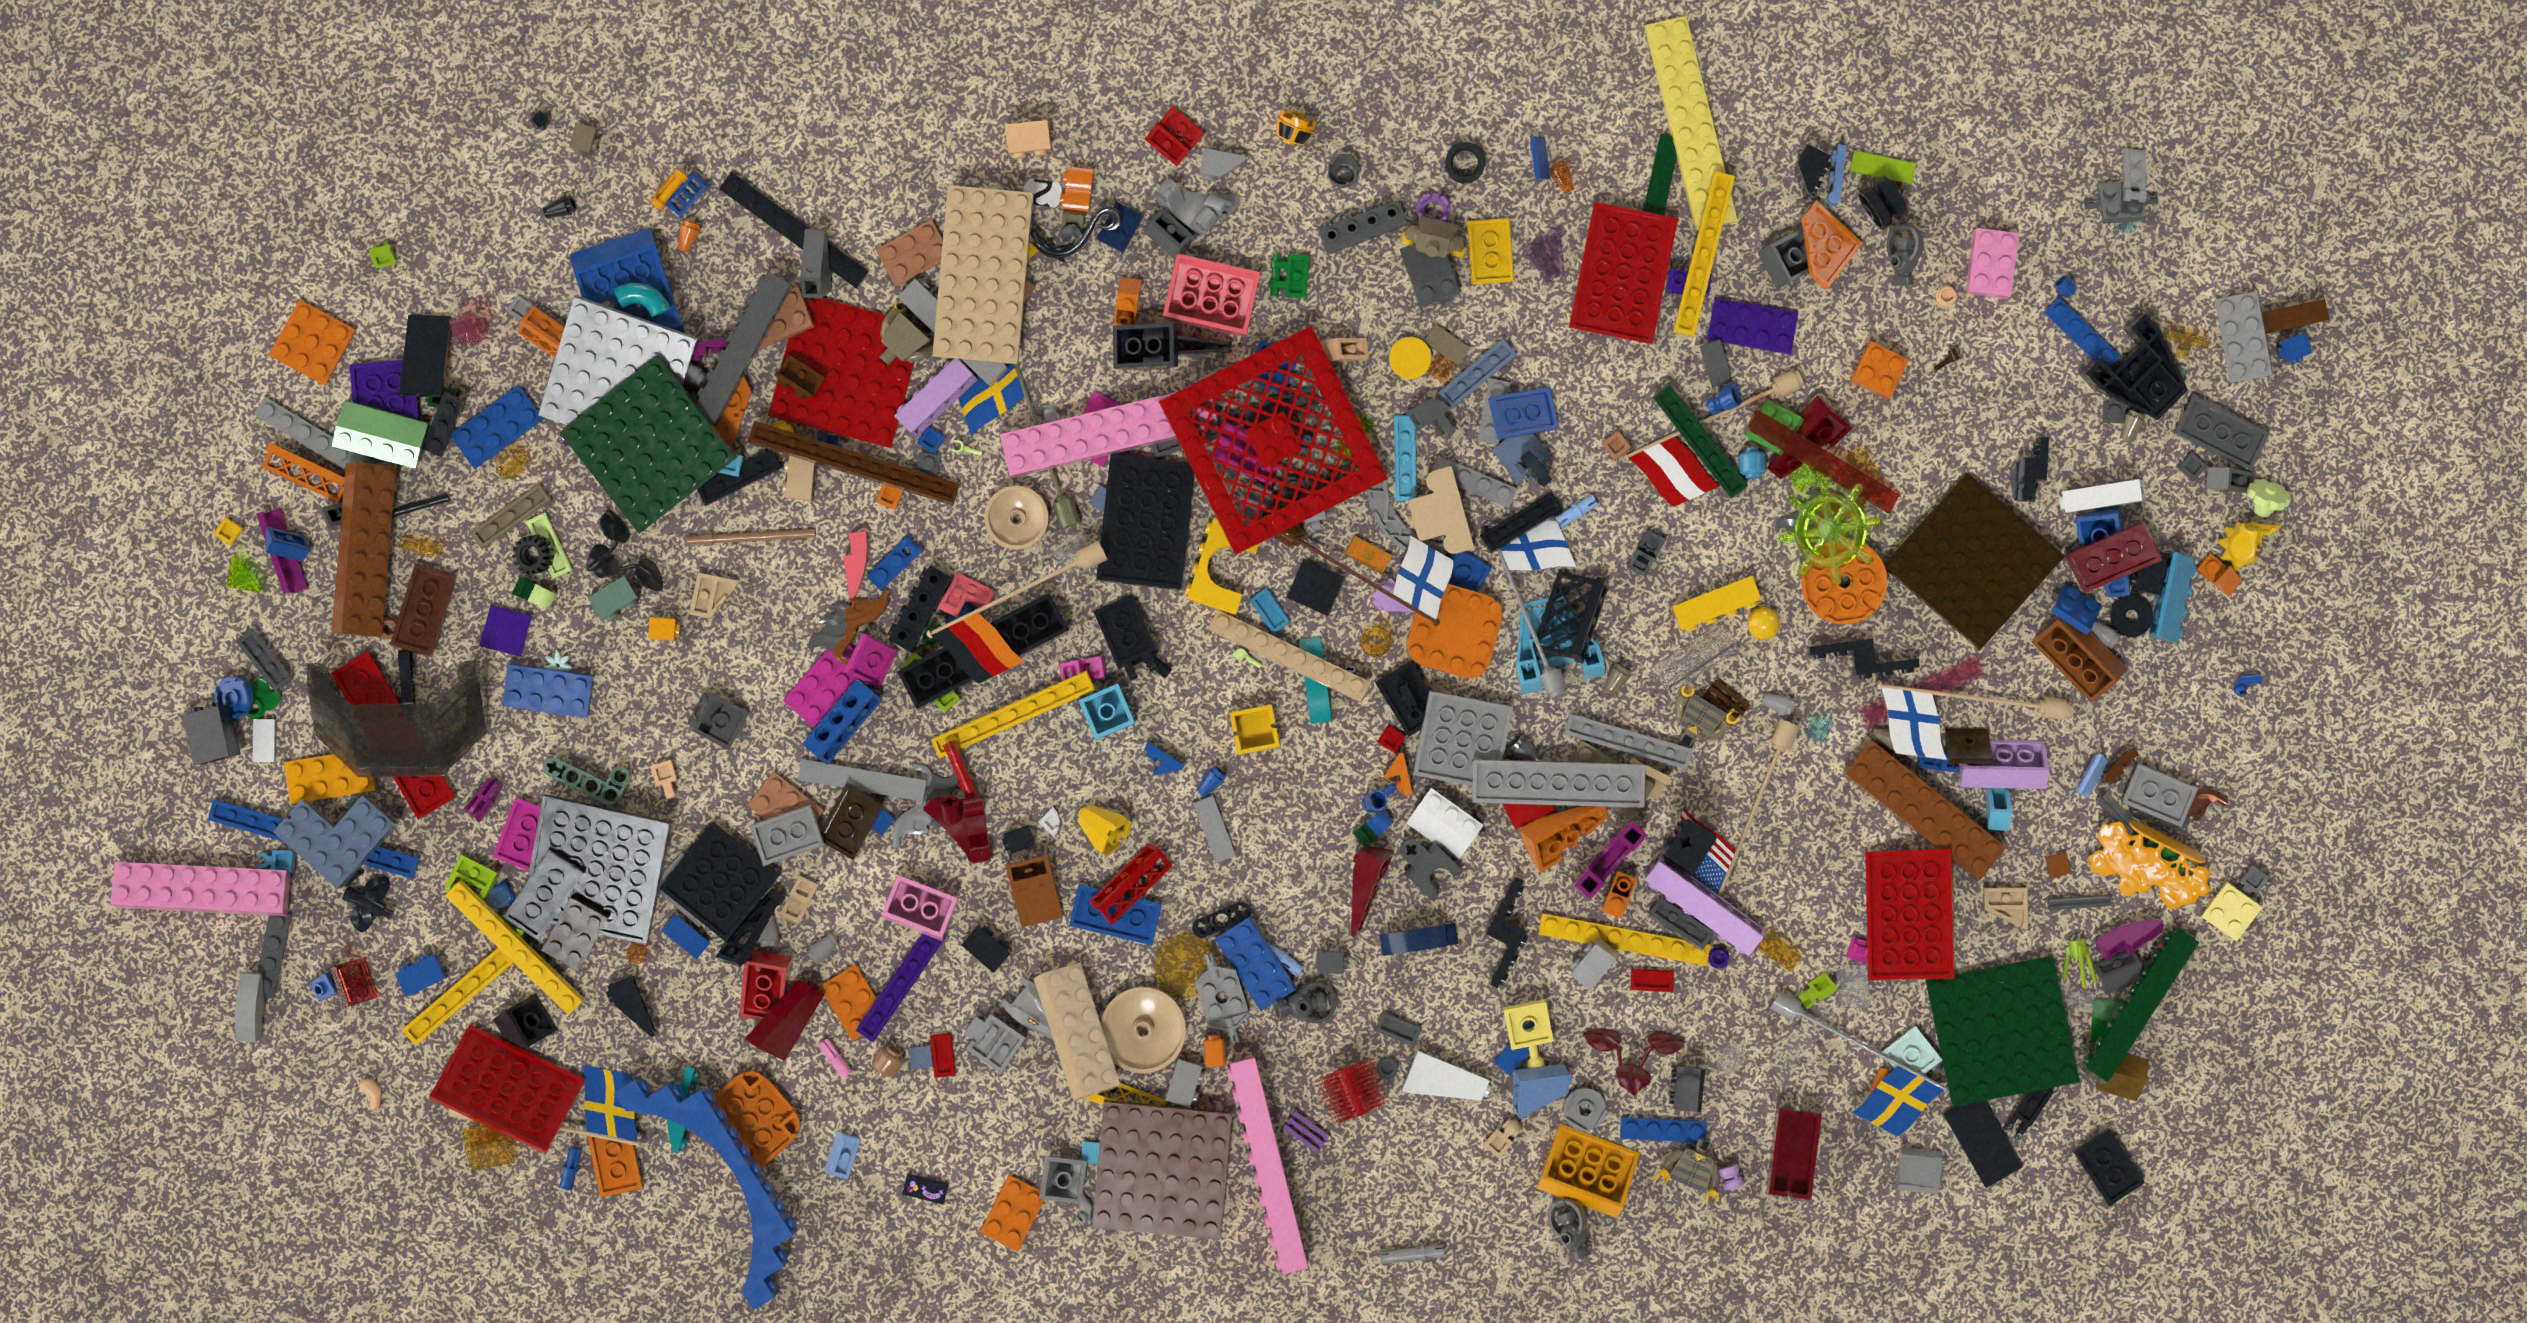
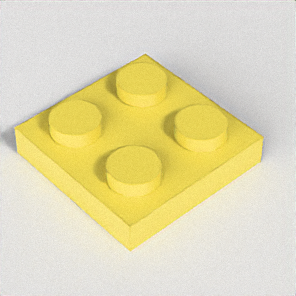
M2226 881L2201 917L2235 941H2238L2263 907Z

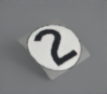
M1026 177L1023 192L1034 193L1033 204L1060 208V195L1063 184Z

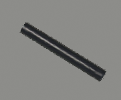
M448 493L392 509V518L449 502Z

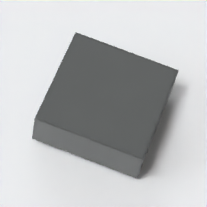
M2191 451L2177 469L2194 482L2208 465Z

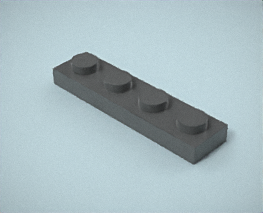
M292 914L268 917L257 973H262L264 997L275 999Z

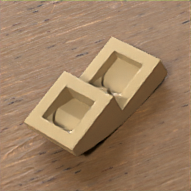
M799 875L780 913V917L799 926L818 888V884Z

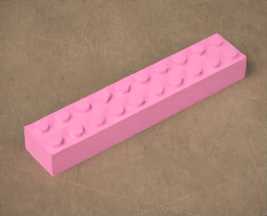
M1174 393L1000 434L1010 478L1176 439L1158 401ZM1212 399L1201 404L1200 406L1210 409L1212 405ZM1194 408L1188 411L1190 417H1192ZM1198 409L1194 420L1206 423L1209 412ZM1212 414L1209 425L1218 428L1216 415ZM1194 424L1198 433H1202L1204 427Z
M1253 1056L1230 1062L1227 1073L1229 1081H1234L1236 1088L1232 1089L1234 1101L1240 1103L1241 1109L1237 1111L1240 1123H1245L1246 1130H1243L1245 1144L1250 1143L1251 1151H1248L1250 1164L1256 1166L1257 1171L1253 1172L1256 1186H1261L1262 1192L1259 1193L1261 1207L1266 1206L1267 1213L1264 1214L1266 1227L1272 1230V1234L1269 1235L1271 1247L1276 1249L1278 1255L1274 1256L1277 1270H1282L1283 1274L1307 1269L1308 1264L1256 1058Z

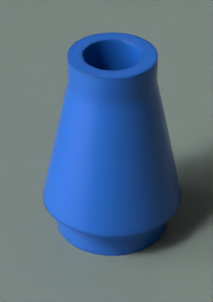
M1214 765L1207 770L1196 790L1206 798L1208 794L1225 782L1224 779L1227 776L1220 768Z

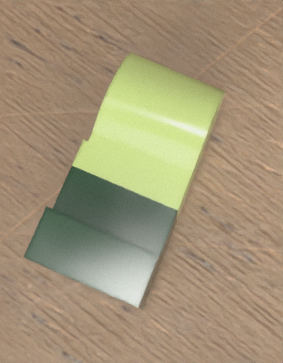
M520 576L512 592L517 597L549 610L557 595Z

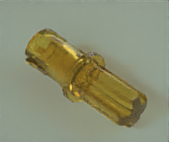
M402 536L400 542H403L399 544L400 549L417 552V555L425 554L437 558L442 555L443 547L441 545L425 542V539L422 538L417 540Z

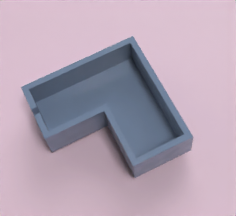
M362 795L336 825L310 802L301 799L289 813L291 818L285 817L273 833L337 889H342L399 823L365 795Z

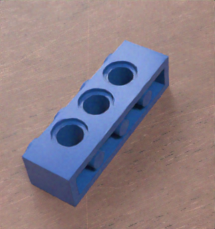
M857 678L848 687L845 694L835 702L834 707L820 720L817 727L807 735L806 740L802 744L818 759L828 765L883 699Z

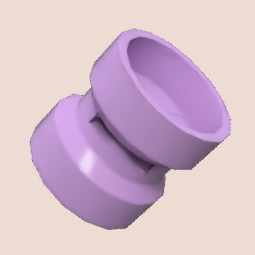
M1732 1164L1719 1169V1175L1723 1179L1722 1186L1724 1191L1744 1185L1743 1178L1738 1173L1740 1170L1738 1164Z

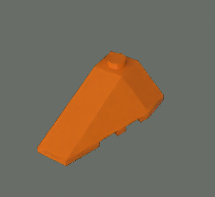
M1580 806L1536 819L1522 827L1520 832L1523 844L1538 871L1541 873L1564 858L1560 854L1569 845L1574 849L1578 845L1577 840L1582 833L1590 834L1608 818L1607 809L1603 806Z

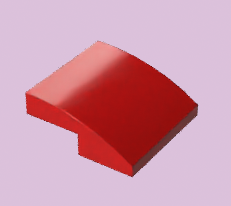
M1172 106L1144 140L1177 167L1206 132L1178 108Z
M1502 804L1515 830L1556 810L1554 805Z

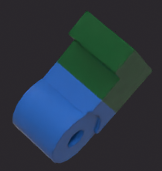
M1383 809L1353 834L1364 847L1369 846L1394 820Z

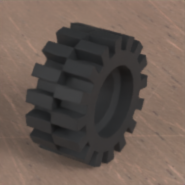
M540 535L523 537L515 543L517 547H513L512 551L516 552V554L512 555V559L516 558L517 561L513 563L514 565H520L517 568L519 571H523L524 574L533 575L549 569L548 566L553 563L550 559H554V555H551L550 552L554 551L553 547H548L551 543L550 541L545 542L547 538L540 537ZM530 547H535L538 551L539 558L536 563L529 560L528 549Z

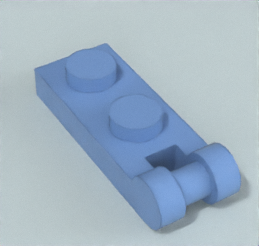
M1837 145L1836 150L1831 152L1830 162L1834 163L1833 171L1829 172L1828 184H1832L1831 192L1826 197V203L1829 206L1837 205L1841 199L1847 145Z

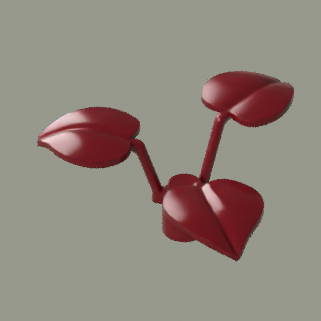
M1593 1029L1582 1035L1587 1043L1598 1051L1616 1050L1619 1065L1616 1069V1077L1619 1080V1085L1633 1096L1651 1083L1652 1076L1642 1067L1653 1049L1660 1054H1673L1684 1047V1042L1675 1035L1656 1031L1648 1036V1042L1651 1045L1648 1047L1639 1066L1637 1067L1633 1063H1626L1623 1066L1621 1051L1618 1045L1621 1043L1622 1038L1619 1034L1609 1029Z

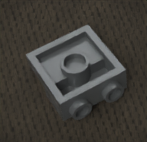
M709 691L707 695L703 694L698 702L700 708L697 714L692 713L688 720V724H690L689 729L729 750L749 712Z

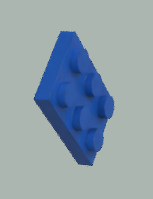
M1550 387L1488 398L1497 440L1553 431L1559 428Z

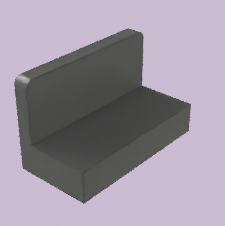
M2124 951L2107 961L2102 960L2093 964L2106 995L2134 984L2142 978L2140 976L2143 970L2142 964L2135 952L2128 955Z

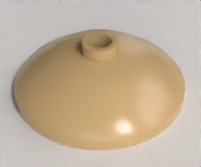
M1008 486L996 492L988 501L984 513L985 527L990 537L1000 546L1012 550L1025 549L1036 544L1044 535L1048 525V510L1043 499L1032 489L1024 486ZM1020 515L1021 521L1016 523L1013 521V517Z

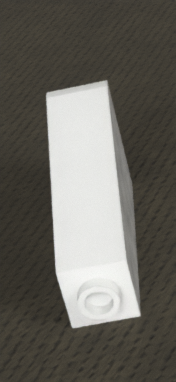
M2140 479L2062 491L2063 496L2059 497L2060 507L2065 509V513L2146 502L2144 483Z
M1417 1050L1401 1091L1482 1101L1483 1096L1487 1098L1491 1085H1489L1490 1080Z

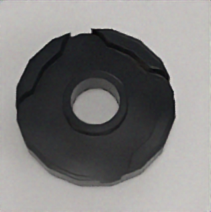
M2136 595L2124 596L2118 599L2111 608L2110 620L2112 627L2118 630L2117 633L2128 638L2138 637L2146 633L2151 627L2153 621L2152 608L2142 597ZM2129 610L2136 612L2137 619L2135 622L2127 621L2126 613Z

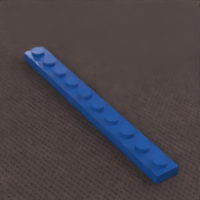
M213 799L207 820L282 841L273 831L284 819ZM378 847L363 865L414 879L420 858Z

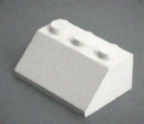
M1432 788L1407 821L1409 826L1457 860L1461 858L1484 826Z

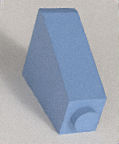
M1563 1064L1514 1070L1512 1105L1519 1118L1525 1117L1568 1094L1569 1084H1572L1571 1073L1566 1070Z

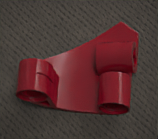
M944 796L928 800L923 807V811L948 832L972 864L991 861L982 796L959 799L956 796Z

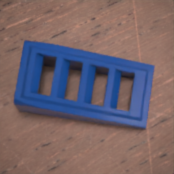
M694 171L688 176L687 181L683 182L673 193L666 205L681 218L711 185L699 173ZM693 180L701 186L700 189L692 183ZM687 186L696 193L694 196L685 189ZM681 192L690 199L688 203L680 196ZM675 199L684 205L681 211L677 208L679 206L674 202Z

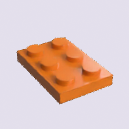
M855 964L819 986L852 1041L862 1036L855 1030L877 1000V997Z
M587 1136L600 1197L643 1188L634 1145Z
M1009 1175L980 1233L1018 1252L1044 1200L1039 1199L1040 1190Z

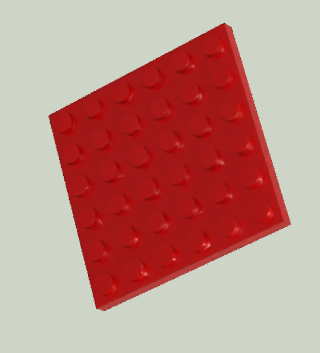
M805 298L815 327L789 337L781 366L788 355H790L826 379L812 400L808 397L804 400L794 394L796 389L791 386L786 389L776 383L768 416L892 449L899 420L894 415L897 413L898 408L904 404L915 362H903L896 357L890 365H887L879 357L887 349L881 342L882 337L880 335L882 321L887 315L824 298ZM912 322L921 332L924 331L925 325Z

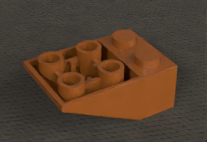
M1048 855L1005 865L1021 927L1063 918Z

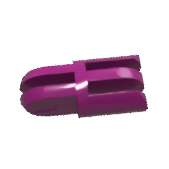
M496 777L489 778L481 789L475 792L463 811L469 813V816L475 818L480 823L502 790V782L498 781Z

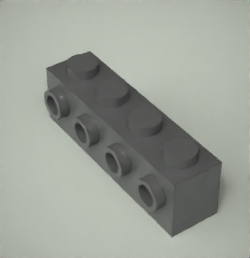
M1388 199L1381 202L1380 207L1373 209V206H1369L1360 210L1361 214L1353 216L1351 213L1342 216L1341 221L1334 224L1333 221L1321 224L1318 234L1326 255L1406 227L1407 222L1399 201Z

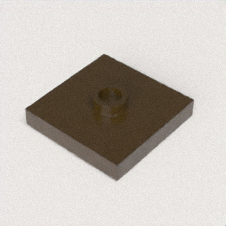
M1945 728V742L1949 764H1992L1993 758L1988 728Z

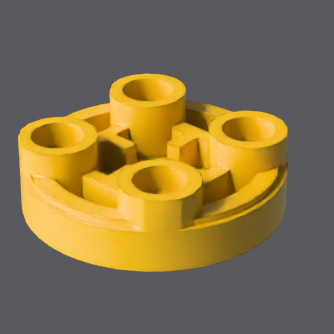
M1404 337L1398 340L1392 346L1389 353V364L1392 371L1400 378L1406 380L1422 377L1431 365L1432 356L1428 345L1416 337Z

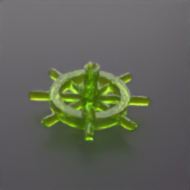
M1822 475L1819 477L1821 495L1813 497L1805 504L1793 496L1788 498V503L1797 509L1799 513L1795 521L1794 532L1780 535L1779 541L1782 543L1796 541L1799 550L1806 557L1797 571L1798 575L1804 576L1813 563L1831 567L1833 583L1839 585L1841 583V565L1850 562L1856 556L1866 564L1873 562V558L1863 551L1862 547L1866 539L1867 528L1880 525L1882 520L1879 517L1865 519L1862 510L1855 503V500L1863 490L1861 484H1856L1848 497L1829 493L1827 477ZM1832 502L1842 505L1834 517L1832 516L1831 509ZM1821 505L1823 507L1824 520L1814 513ZM1849 512L1853 522L1841 524L1840 522ZM1809 519L1813 523H1815L1818 526V528L1807 530ZM1854 530L1853 539L1851 541L1847 537L1849 536L1850 531ZM1820 536L1812 548L1808 538ZM1836 540L1847 548L1840 555L1837 552ZM1826 543H1828L1830 558L1819 554Z

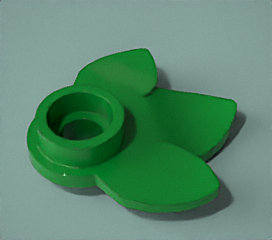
M264 677L256 680L251 686L253 693L252 706L257 704L259 710L254 713L251 707L247 716L251 719H259L266 711L275 709L280 702L281 693L270 692L269 684Z

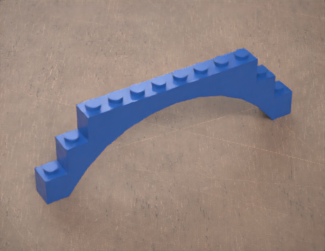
M640 1075L614 1092L624 1110L656 1115L678 1123L701 1137L718 1152L732 1170L744 1193L751 1216L753 1247L751 1266L742 1294L751 1308L755 1310L779 1293L777 1282L770 1278L769 1275L781 1269L789 1262L787 1252L779 1244L792 1237L798 1231L797 1223L786 1212L784 1202L777 1198L772 1183L765 1179L761 1166L754 1162L750 1156V1149L741 1142L738 1130L733 1125L731 1126L727 1120L728 1117L725 1110L718 1106L714 1093L707 1089L706 1085L684 1098L681 1087L675 1084L674 1081L669 1082L652 1093L649 1083Z

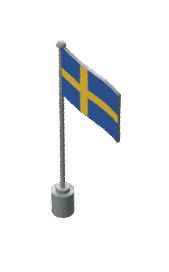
M1780 990L1770 1005L1769 1009L1792 1021L1794 1018L1799 1019L1802 1016L1897 1066L1880 1081L1866 1101L1851 1112L1896 1137L1904 1133L1915 1122L1925 1107L1940 1093H1947L1949 1091L1948 1085L1943 1086L1804 1013V1007L1801 1006L1802 1002Z

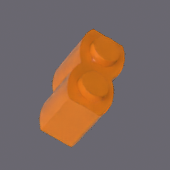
M1068 167V171L1063 172L1062 184H1065L1066 188L1065 193L1061 192L1060 205H1063L1064 210L1085 212L1084 214H1089L1094 170Z
M1220 1034L1208 1035L1207 1040L1203 1041L1205 1067L1226 1066L1225 1038H1221Z

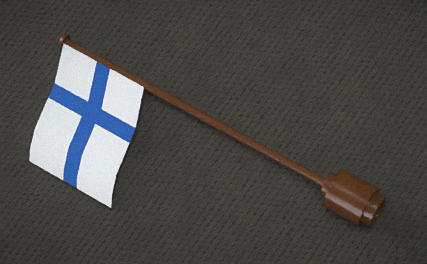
M1296 526L1274 536L1276 540L1290 548L1298 547L1302 544L1433 622L1434 626L1440 624L1437 616L1441 599L1451 578L1453 560L1411 535L1408 551L1397 574L1393 594L1303 541V530Z

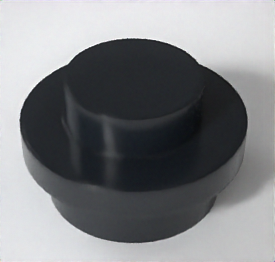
M540 110L531 113L532 119L530 121L537 130L540 128L543 131L546 130L550 122L544 113Z

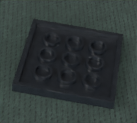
M712 822L659 889L727 942L779 878L780 874L769 865L763 866L759 857L715 822Z

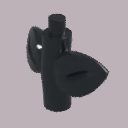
M387 877L370 879L365 883L363 891L350 886L346 888L342 900L356 905L350 913V920L357 931L362 933L369 929L374 921V915L379 918L384 916L390 919L392 917L393 911L387 909V905L380 901L385 898L389 889V879Z

